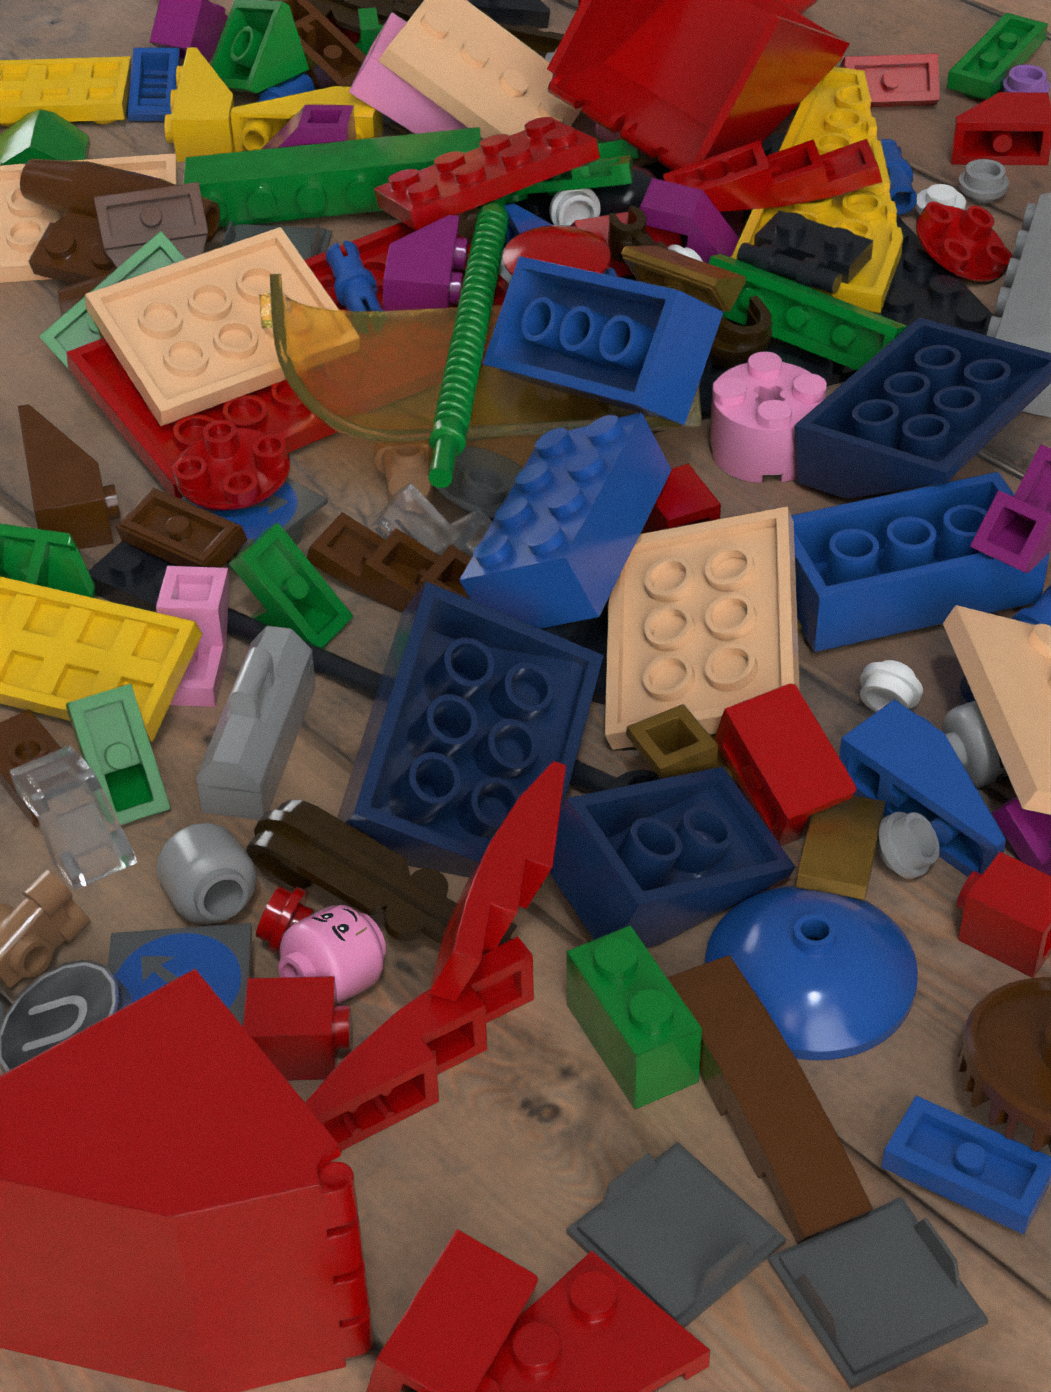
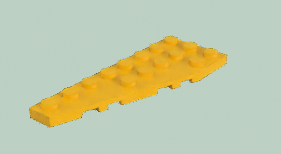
M834 67L801 101L779 151L814 139L818 152L822 155L867 139L878 163L883 182L831 198L776 208L753 209L731 258L737 260V253L742 243L746 242L754 245L755 234L779 210L786 213H798L808 220L833 228L848 229L855 235L874 240L872 258L848 284L841 282L835 294L819 289L817 291L865 310L881 313L901 257L903 235L901 227L897 226V209L895 201L891 200L889 192L890 179L881 141L877 140V123L875 117H872L871 97L865 71Z

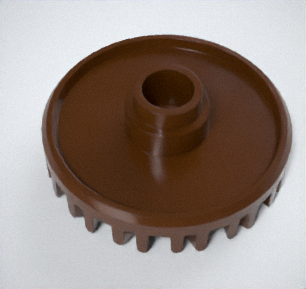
M1039 977L1008 983L991 991L978 1001L967 1020L958 1053L960 1058L957 1072H966L963 1089L964 1091L972 1092L971 1106L973 1108L988 1100L992 1101L988 1117L989 1123L991 1125L1006 1123L1004 1136L1007 1139L1013 1137L1019 1122L1034 1129L1031 1149L1038 1152L1048 1144L1051 1153V977Z

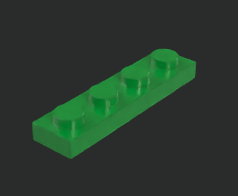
M717 254L710 257L709 264L743 275L746 278V283L730 312H723V317L747 326L746 314L750 297L757 295L771 313L772 337L858 371L907 328V325L729 256Z

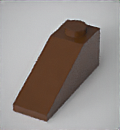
M273 0L283 1L290 6L309 70L304 73L312 79L314 85L321 88L332 86L351 87L366 55L308 0Z
M31 405L18 406L33 508L38 529L69 533L74 538L78 549L114 544L109 520L121 518L115 485L103 486L98 462Z

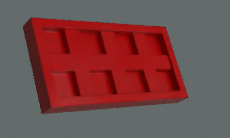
M540 117L527 122L524 125L525 130L513 135L497 134L480 141L479 148L464 154L463 152L456 151L440 155L434 160L435 165L420 171L407 169L396 172L389 176V183L373 189L379 208L417 231L448 215L455 216L600 159L596 138L576 130L574 127L563 124L553 117Z

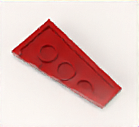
M591 1251L519 1316L476 1392H652L680 1375L684 1380H687L708 1368L710 1349L596 1253Z

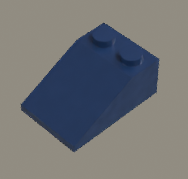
M718 767L567 798L560 809L553 867L550 874L594 940L631 925L645 947L648 948L675 937L789 877L796 866L724 767Z

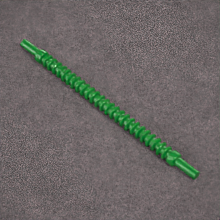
M508 195L485 203L479 210L476 218L467 268L463 278L462 291L451 334L450 347L436 403L437 408L434 412L435 417L429 435V445L433 454L428 480L430 484L437 488H445L451 484L457 456L464 451L467 443V433L473 411L472 406L478 385L479 370L483 359L502 251L509 224V215L505 210Z

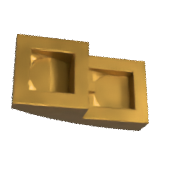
M853 796L847 801L812 814L798 870L796 887L865 900L872 874L879 826L883 819L885 801Z

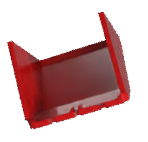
M582 0L547 67V70L553 73L548 85V92L574 109L582 107L583 115L613 134L620 131L621 139L649 157L654 158L659 155L658 162L674 171L758 140L762 143L839 63L850 43L778 0Z
M196 969L191 970L0 1076V1348L186 1392H241L346 1367V1358L363 1355L372 1348L374 1334L369 1306L366 1269L363 1261L364 1253L354 1172L346 1163L331 1162L341 1156L339 1143Z

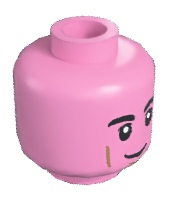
M346 905L329 906L296 922L284 933L280 945V961L278 964L280 978L335 976L338 1005L368 990L379 980L386 954L385 940L377 923L370 916Z

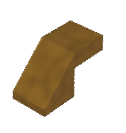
M684 704L626 726V736L660 778L724 767L737 787L741 789L720 752L718 744L714 741L716 733L709 734Z

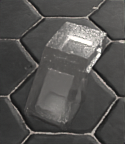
M409 483L395 493L371 527L384 539L397 528L440 556L452 544L473 557L474 549L484 538L492 521L478 508L450 525L412 483Z
M71 745L9 770L16 793L38 818L52 863L74 890L137 863L134 851L93 769Z

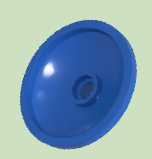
M796 886L767 890L740 902L724 915L713 930L707 944L705 963L727 955L731 956L765 1006L796 1059L834 1060L857 1055L874 1048L899 1029L907 1018L915 999L918 968L916 957L908 938L890 916L863 899L808 890Z

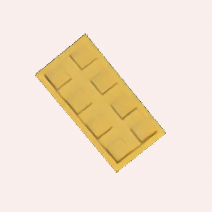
M131 56L0 60V125L11 127L26 114L40 109L57 113L68 122L93 121L97 124H109L116 120H125L131 82Z
M0 577V704L24 710L30 709L32 712L70 721L66 703L131 684L149 741L153 742L203 634L195 621Z

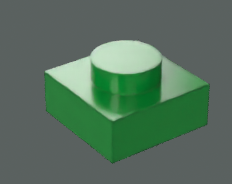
M376 7L358 9L361 51L365 55H367L371 45L384 24L379 25Z

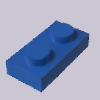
M917 1095L885 1147L881 1165L883 1169L1023 1235L1051 1184V1156L1040 1151L1035 1152L1029 1146L1013 1139H1007L1004 1135Z

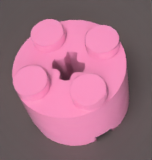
M772 352L754 353L749 357L748 363L735 366L724 372L713 383L710 444L713 449L712 457L716 465L727 474L747 482L762 483L763 475L782 474L781 482L798 479L794 425L826 398L827 383L825 379L796 365L782 362V359Z

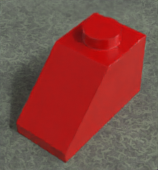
M999 92L956 116L950 157L951 165H967L971 161L978 159H989L1002 165H1048L1051 150V103L1048 93Z

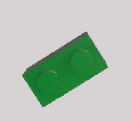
M631 925L566 951L567 1006L634 1110L699 1082L702 1027Z

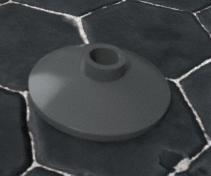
M466 446L464 451L457 456L451 484L445 488H437V490L472 516L495 518L496 511L503 505L515 484L516 476L523 470V467L496 452Z

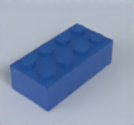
M519 256L483 364L534 385L626 410L642 412L645 415L685 425L723 311L676 289Z
M642 412L620 418L616 415H607L588 426L568 431L565 428H556L545 433L536 441L535 449L523 470L516 476L515 484L503 505L496 511L492 524L482 541L474 549L473 557L459 580L472 601L540 629L600 616L672 470Z
M994 472L791 515L794 521L797 618L802 625L801 630L813 651H822L943 624L955 605L992 613L1035 603L1043 593L1050 552L1027 574L970 547L998 490L1013 497L1015 495L1000 473Z

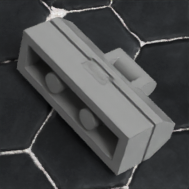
M266 626L249 646L196 775L202 813L260 820L270 810L316 687L312 649L292 629Z

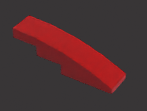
M813 139L768 156L765 155L762 144L758 140L663 174L664 180L667 182L703 190L717 210L722 212L783 207L831 198L883 182L878 163L867 139L822 155L819 154Z
M553 761L518 798L490 841L465 884L445 930L428 994L456 1002L482 960V953H488L497 948L516 917L518 908H528L551 871L566 765Z
M518 936L482 955L479 966L456 1002L428 994V989L399 1009L350 1052L305 1101L307 1106L339 1143L341 1151L438 1103L437 1075L487 1050L486 1023L534 1000L533 954Z

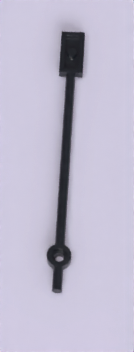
M121 541L88 571L96 586V596L113 603L157 613L156 605L167 566L177 565ZM228 607V634L251 643L266 626H270ZM303 640L312 649L314 672L372 698L376 697L382 674ZM576 760L569 785L586 793H594L662 778L656 772L650 770H633L615 777Z

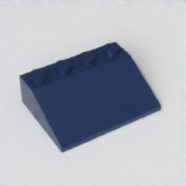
M919 317L794 425L798 483L824 491L829 495L846 499L946 483L1051 384V353Z
M426 582L402 612L337 818L406 858L408 866L421 869L432 868L442 873L469 878L518 798L553 761L566 765L561 800L562 808L604 655Z

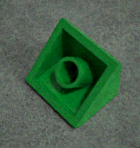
M234 0L210 64L230 91L257 94L309 70L290 6L285 2Z

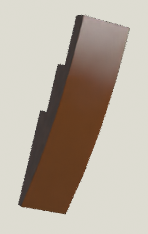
M341 512L311 544L308 551L307 559L315 567L358 592L400 612L404 611L426 582L470 599L459 580L472 557L452 544L440 556L397 528L384 539Z
M727 955L667 977L702 1027L700 1071L720 1116L730 1114L757 1177L761 1178L767 1175L796 1242L800 1243L871 1212L873 1207L836 1131L801 1066L765 1006L731 956Z

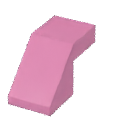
M167 566L156 605L157 613L195 621L203 634L170 705L216 707L226 666L229 599L228 568Z

